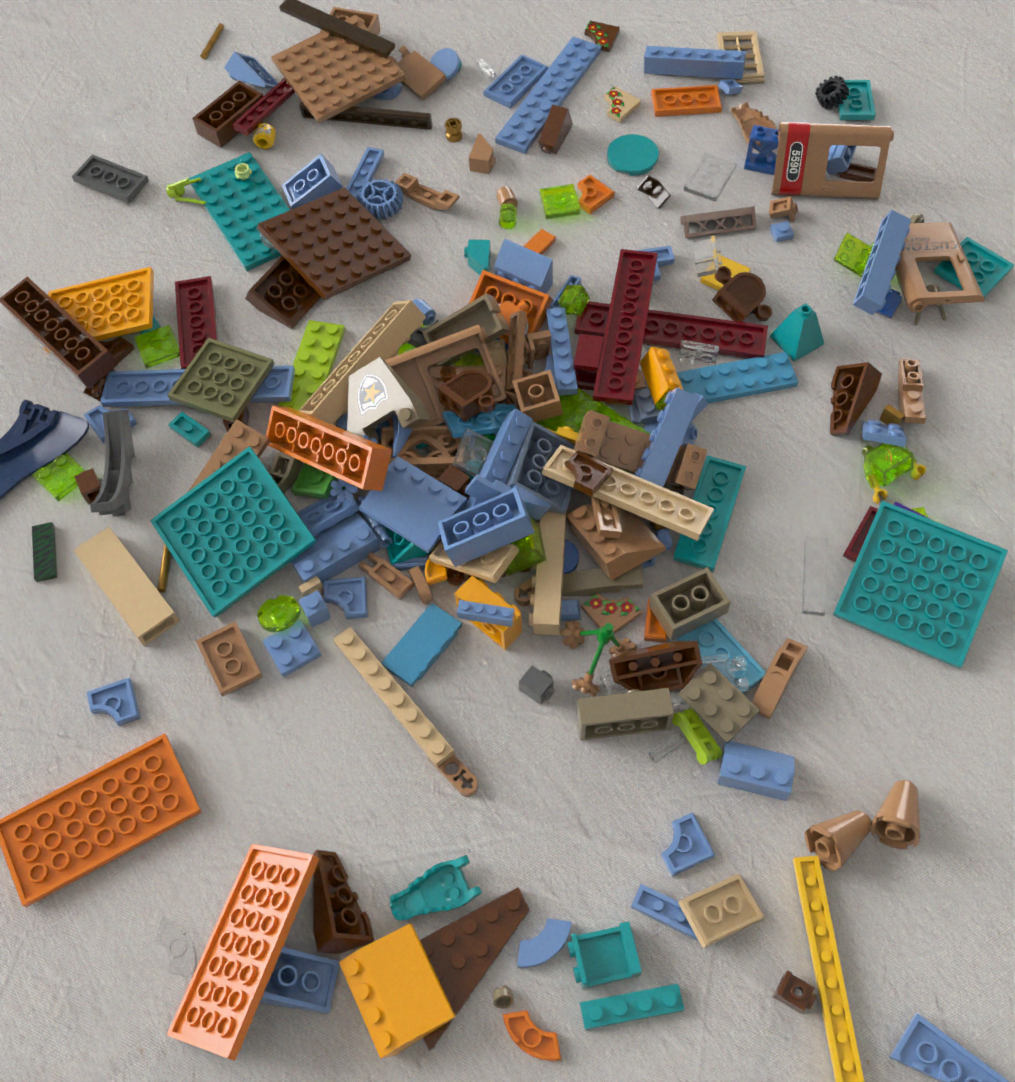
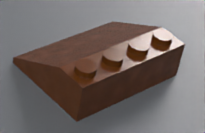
M281 256L249 289L245 299L260 312L292 329L321 296Z

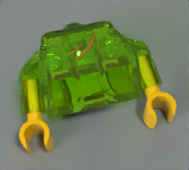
M882 443L875 448L871 445H866L862 450L864 474L870 488L875 491L873 501L877 504L880 502L878 495H881L884 501L888 495L885 489H880V485L885 487L911 471V477L915 480H918L926 473V467L916 463V458L907 447Z

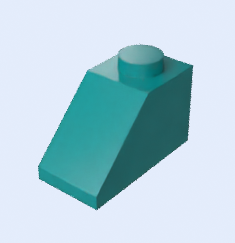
M468 239V247L464 248V258H468V266L479 275H481L482 270L489 272L491 257L490 240Z

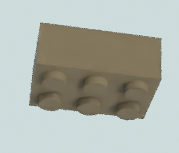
M707 567L652 593L649 607L669 639L673 640L727 614L731 602Z

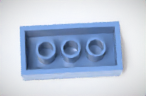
M517 488L437 522L444 550L454 567L535 533L526 506Z

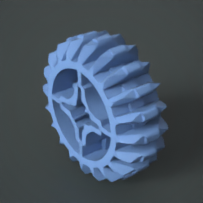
M381 178L379 180L373 179L372 182L367 181L366 185H361V189H358L356 199L379 221L381 218L387 220V217H393L394 214H398L399 210L402 209L404 201L401 188L393 180L388 181L387 178L385 180H381Z

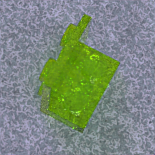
M846 233L833 260L862 277L874 242L869 246L853 235Z

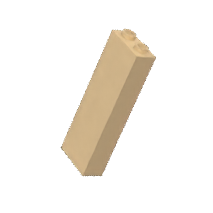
M110 527L100 531L96 536L83 542L73 550L143 646L180 622L174 611Z

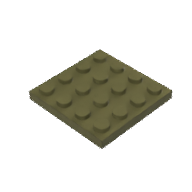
M208 338L167 396L174 402L234 423L275 363L271 358Z

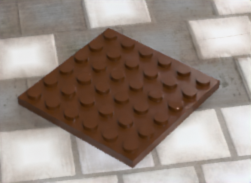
M345 187L258 223V230L324 300L411 259V254Z

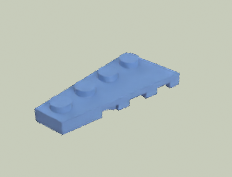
M918 1013L913 1016L889 1056L890 1059L940 1082H1009Z

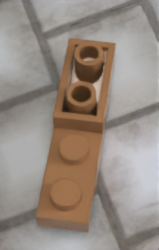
M899 360L898 399L899 411L905 415L903 418L904 423L924 424L926 420L922 395L924 383L920 360Z
M787 638L783 646L779 648L752 701L760 710L759 715L769 720L771 719L808 646Z

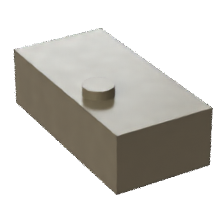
M669 688L647 691L633 689L622 694L577 699V721L580 741L670 730L674 715Z

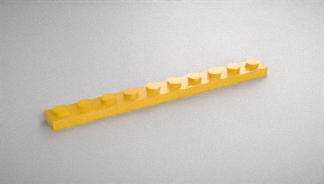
M818 855L794 857L793 865L835 1082H864Z

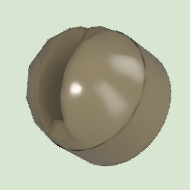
M502 985L501 988L496 987L493 991L495 1007L503 1009L513 1004V993L508 986Z

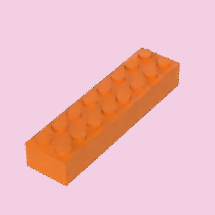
M272 405L266 437L271 440L268 444L269 447L363 490H383L392 452L391 449L293 408Z

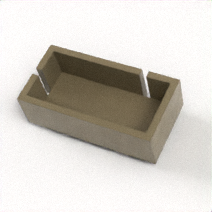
M485 294L422 331L428 344L479 325L480 328L484 327L488 338L485 339V343L487 345L511 330L504 316L499 314L501 309L495 297ZM473 349L441 361L437 365L449 367L461 360L460 357L464 358L478 349Z

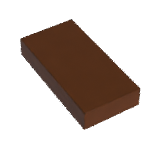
M850 162L848 170L841 172L839 178L859 182H873L877 168Z

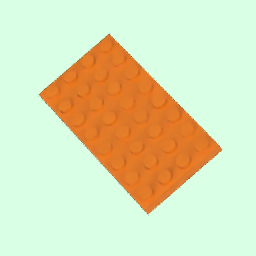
M164 733L0 819V846L21 904L24 907H28L198 815L202 811L168 736Z
M256 844L251 845L167 1036L233 1061L236 1060L320 858L313 854Z

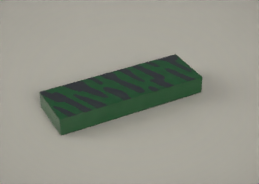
M49 522L31 526L34 580L40 582L57 578L55 525Z

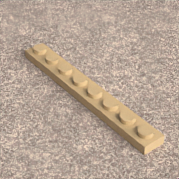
M351 627L333 639L334 644L436 767L455 754L450 744Z

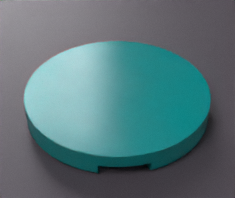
M637 134L620 136L613 140L607 149L609 165L615 171L629 173L630 176L642 175L651 171L657 163L659 156L657 145L651 139Z

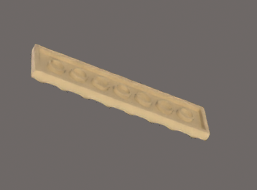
M560 445L544 466L542 475L573 487L576 479L572 471L566 468V462L576 451ZM601 462L613 468V472L593 495L594 497L698 541L713 514L714 508Z

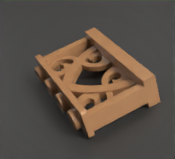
M447 426L417 427L412 429L408 440L397 456L431 477H439L450 464L463 472V437L453 438ZM383 427L381 430V445L391 449V454H393V448L388 444L394 443V428ZM450 442H456L452 447L446 448L450 445ZM420 443H425L436 450L429 453L425 458H418L414 453L409 452L410 449ZM457 450V457H451L449 453ZM390 458L389 464H390L395 458Z

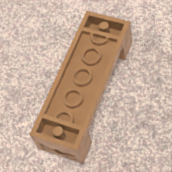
M592 410L585 413L573 450L635 473L638 467L641 468L644 461L641 460L642 454L646 448L649 449L651 441H649L650 434L609 421V416ZM689 443L680 445L665 484L674 487L682 486L686 491L694 490L707 449Z

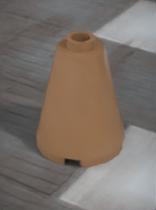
M908 780L894 783L870 826L871 834L873 836L876 834L880 837L879 842L892 848L907 849V846L914 844V848L918 845L921 838L918 789Z
M856 810L814 824L805 831L807 848L810 853L814 851L818 855L820 865L828 870L835 871L846 863L868 835L871 819L866 813Z

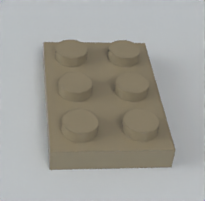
M711 663L678 693L727 744L760 712Z

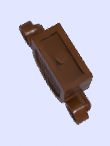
M721 266L717 269L714 275L715 279L724 286L716 293L712 301L733 321L743 322L752 313L756 315L758 320L763 322L771 317V307L765 304L760 305L766 295V288L760 277L749 272H741L731 278V271L728 267Z
M445 367L440 371L441 380L444 382V384L437 387L440 403L463 421L469 420L481 411L491 412L495 409L492 387L495 384V380L490 374L480 370H467L457 375L456 369L453 367Z

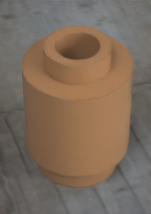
M507 186L498 189L496 197L501 209L504 212L514 211L518 206V201L512 189Z

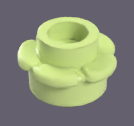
M245 163L238 164L235 167V176L238 179L246 180L252 174V170Z

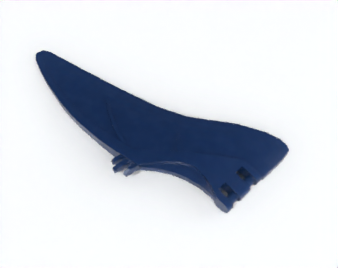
M25 399L19 408L18 418L7 433L0 438V499L20 482L59 460L74 448L87 434L89 423L80 417L62 411H51L46 406L33 404L32 401Z

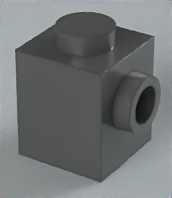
M531 666L519 681V691L540 705L545 699L549 700L555 690L553 689L554 680L548 672L540 671L534 666Z

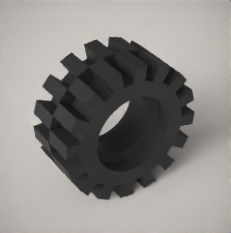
M831 76L829 80H823L824 83H820V87H817V92H815L821 107L833 109V106L837 108L839 103L842 105L843 100H846L847 96H849V88L841 76H834V78Z

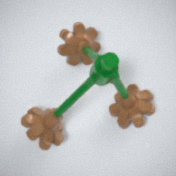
M566 621V629H561L560 635L566 637L563 640V644L565 646L570 645V649H575L578 647V644H583L585 642L584 636L597 635L599 646L589 672H586L584 678L579 677V679H573L571 682L575 690L581 689V692L585 694L589 692L591 696L595 697L599 693L600 687L592 682L595 676L593 673L604 645L610 641L614 643V646L609 648V653L612 655L611 658L635 650L637 646L635 643H631L629 638H624L622 641L616 639L613 633L614 626L611 623H606L605 626L597 630L585 631L584 628H579L580 622Z

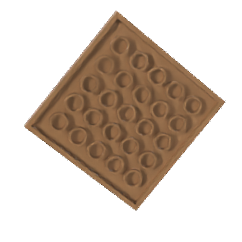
M357 15L344 20L370 32ZM322 31L271 56L274 65L318 123L406 80L405 74L390 56L384 58L326 31Z

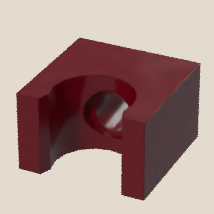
M579 335L573 369H576L575 376L578 389L594 391L604 339L602 336Z

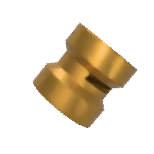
M454 117L445 121L446 139L454 143L460 141L463 137L461 120Z

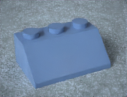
M504 239L494 265L495 275L546 294L553 285V260Z
M730 741L728 744L725 742L717 784L787 801L791 794L794 778V756Z

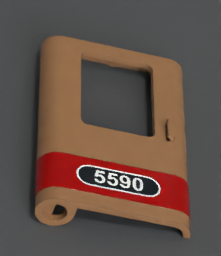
M780 122L778 129L779 143L771 194L879 199L890 141L894 139V130H891V126ZM832 145L880 147L875 180L873 182L826 180L825 174L830 147Z

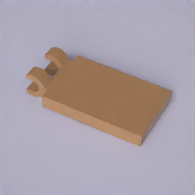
M404 45L398 49L402 53V59L399 62L391 56L392 60L405 74L406 80L401 83L422 100L427 98L447 79L443 72L414 50L410 53Z

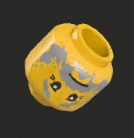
M260 123L253 133L254 144L261 149H269L274 145L276 139L275 129L270 124Z

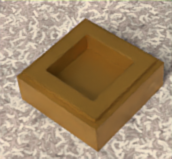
M887 404L879 420L888 426L890 423L901 425L905 415Z

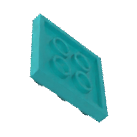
M966 237L960 244L985 298L1013 269L1015 264ZM951 260L942 261L935 268L934 273L963 290Z

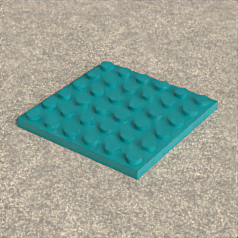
M250 446L150 520L214 618L218 617L318 542Z
M882 501L833 616L960 669L1008 550Z

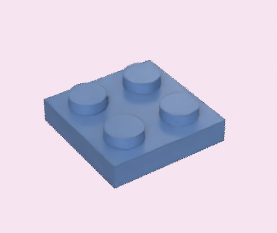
M877 420L863 421L861 430L864 440L905 447L907 438L904 429L900 425L890 423L889 426L883 425Z
M301 619L262 640L283 677L322 656Z

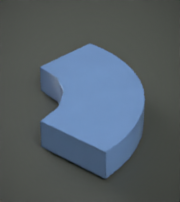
M547 918L545 928L538 936L530 940H521L517 968L535 967L544 964L554 957L565 945L569 937L572 921Z

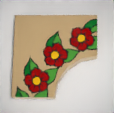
M616 86L604 94V100L610 105V108L607 110V116L619 123L640 106L641 103L640 99Z

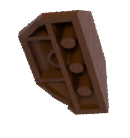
M674 641L631 650L609 659L613 681L628 690L638 689L640 691L669 688V691L682 689L690 682L703 664L698 641Z

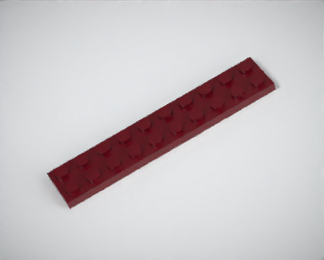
M620 250L593 392V401L633 405L658 253Z
M581 300L574 334L604 337L610 304ZM649 309L643 343L744 358H764L768 325Z

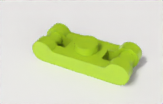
M692 708L674 713L672 723L675 726H679L697 753L696 757L700 764L705 765L711 762V760L715 761L722 757L720 747Z

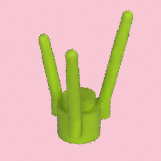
M200 177L192 180L186 178L176 183L168 184L166 187L167 195L170 198H175L176 202L184 201L206 204V201L182 197L185 194L184 186L201 181Z

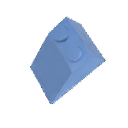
M234 51L224 67L229 73V77L235 81L240 80L244 83H251L269 89L278 84L277 80L252 56Z
M322 154L282 184L292 209L343 188L334 166Z
M283 947L260 1002L274 1006L329 1013L340 961Z

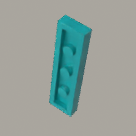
M679 983L580 1002L585 1030L685 1010Z

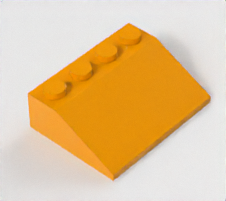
M412 923L358 949L339 962L380 1059L397 1055L456 1017Z

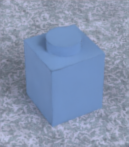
M318 590L299 599L311 627L331 618Z

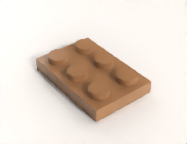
M236 621L196 640L222 697L263 677Z

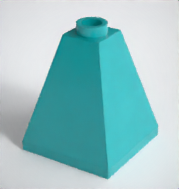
M807 303L794 309L770 334V338L784 352H787V355L793 362L824 345L817 314Z

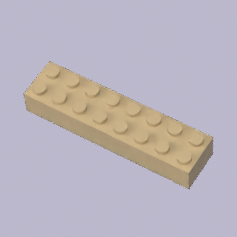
M412 300L394 302L299 411L336 426V420L348 412L349 376L378 357H382L384 360L395 357L401 345L406 344L411 338L410 335L422 326V321L426 316Z

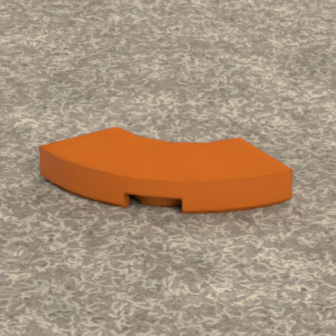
M527 1010L502 1014L510 1037L522 1051L540 1060L561 1061L557 1032H546L537 1028L531 1021Z

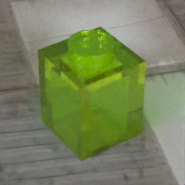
M567 285L558 303L561 308L565 307L566 314L581 316L590 297L583 286Z

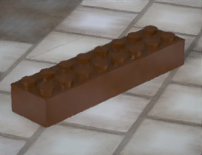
M28 276L0 298V303L88 389L119 365L105 347Z

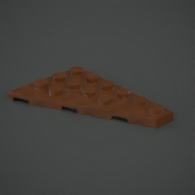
M519 887L420 939L455 1016L458 1015L478 983L481 982L487 970L495 962L510 937L515 933L520 923L530 911ZM453 1019L423 1037L429 1051L435 1048V1045L449 1028Z

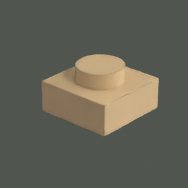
M317 576L298 586L302 597L317 590L320 595L324 592L322 583Z

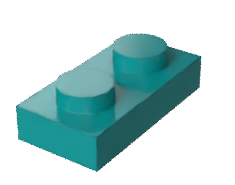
M183 412L179 413L168 424L171 430L197 448L211 436L208 429Z

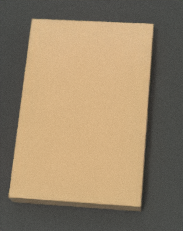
M740 873L678 902L702 948L714 944L765 918Z

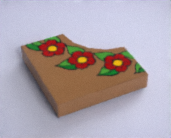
M597 593L581 604L582 610L598 628H602L606 623H611L614 626V634L638 618L642 613L629 597L621 600H610Z

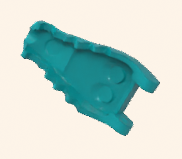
M464 855L454 860L436 864L426 870L423 876L417 877L409 884L408 888L390 896V909L394 918L401 922L419 915L451 911L467 905L481 895L480 886L472 889L469 888L462 868L470 863L468 856Z

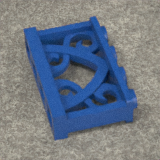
M753 125L744 169L774 175L777 155L772 150L778 148V129ZM753 148L759 151V153H752Z

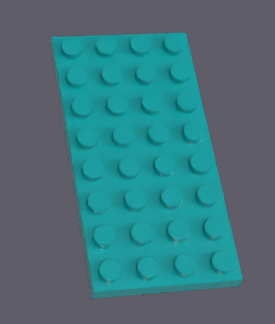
M250 152L189 178V180L201 178V181L190 185L199 199L206 201L204 207L246 272L282 256L258 230V223L285 213L290 209ZM245 163L252 170V174L249 175L248 179L242 180L235 176V167L238 164Z

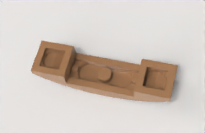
M403 173L394 182L398 184L402 193L407 197L433 209H450L460 198L459 195L448 190L440 193L419 184L418 178Z

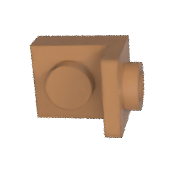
M791 196L770 201L769 216L771 219L789 215L791 222L795 221L796 214H798L797 203L793 202Z

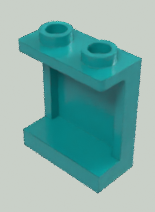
M629 921L619 923V926L581 935L571 934V942H567L570 958L575 957L577 967L573 968L576 983L581 982L582 989L641 976L642 970Z

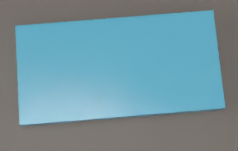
M717 619L676 638L678 641H698L703 663L701 667L704 669L711 663L743 695L760 683L766 674L765 670Z

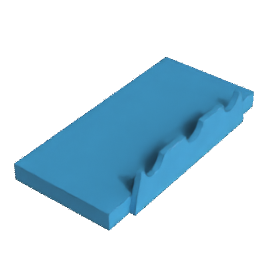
M514 404L495 405L493 411H481L467 421H463L452 411L443 412L442 417L452 437L459 438L498 433L505 415L517 408Z
M431 603L381 664L386 670L412 687L417 680L420 681L455 639L458 635L457 632L463 626L462 622Z

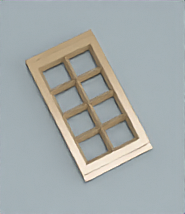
M756 31L718 32V49L753 50L754 54H746L745 59H755V63L745 64V69H756L757 73L745 74L744 72L743 79L734 80L738 83L764 82V71ZM751 40L752 44L740 45L739 41ZM724 41H736L737 45H724Z

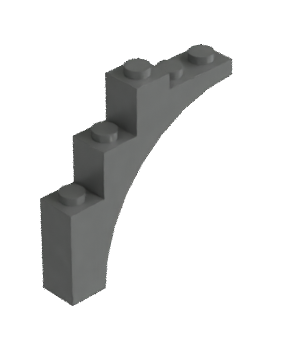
M128 410L103 413L105 467L99 494L95 501L90 504L91 513L99 512V515L112 514L113 517L125 515V512L131 509L128 485L133 483L130 458L135 457Z

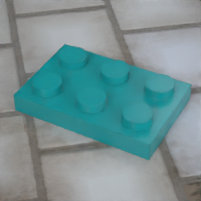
M844 80L849 88V96H847L846 100H843L842 105L838 104L840 120H874L876 113L870 80Z

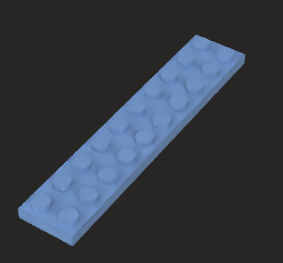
M572 37L495 137V143L525 154L543 131L552 104L557 106L563 104L601 53V46Z
M273 366L249 403L291 401L295 375L294 366ZM186 369L110 371L106 377L100 403L103 407L183 405L170 400L167 395Z

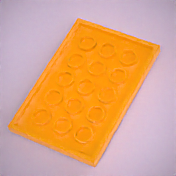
M151 266L48 291V296L97 341L151 329L153 325L154 271Z

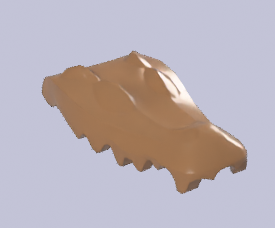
M748 102L736 108H731V113L737 119L748 145L753 125L777 129L773 120H770L768 115L763 116L762 111L753 110L749 107Z

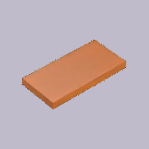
M718 85L651 89L655 117L722 112Z

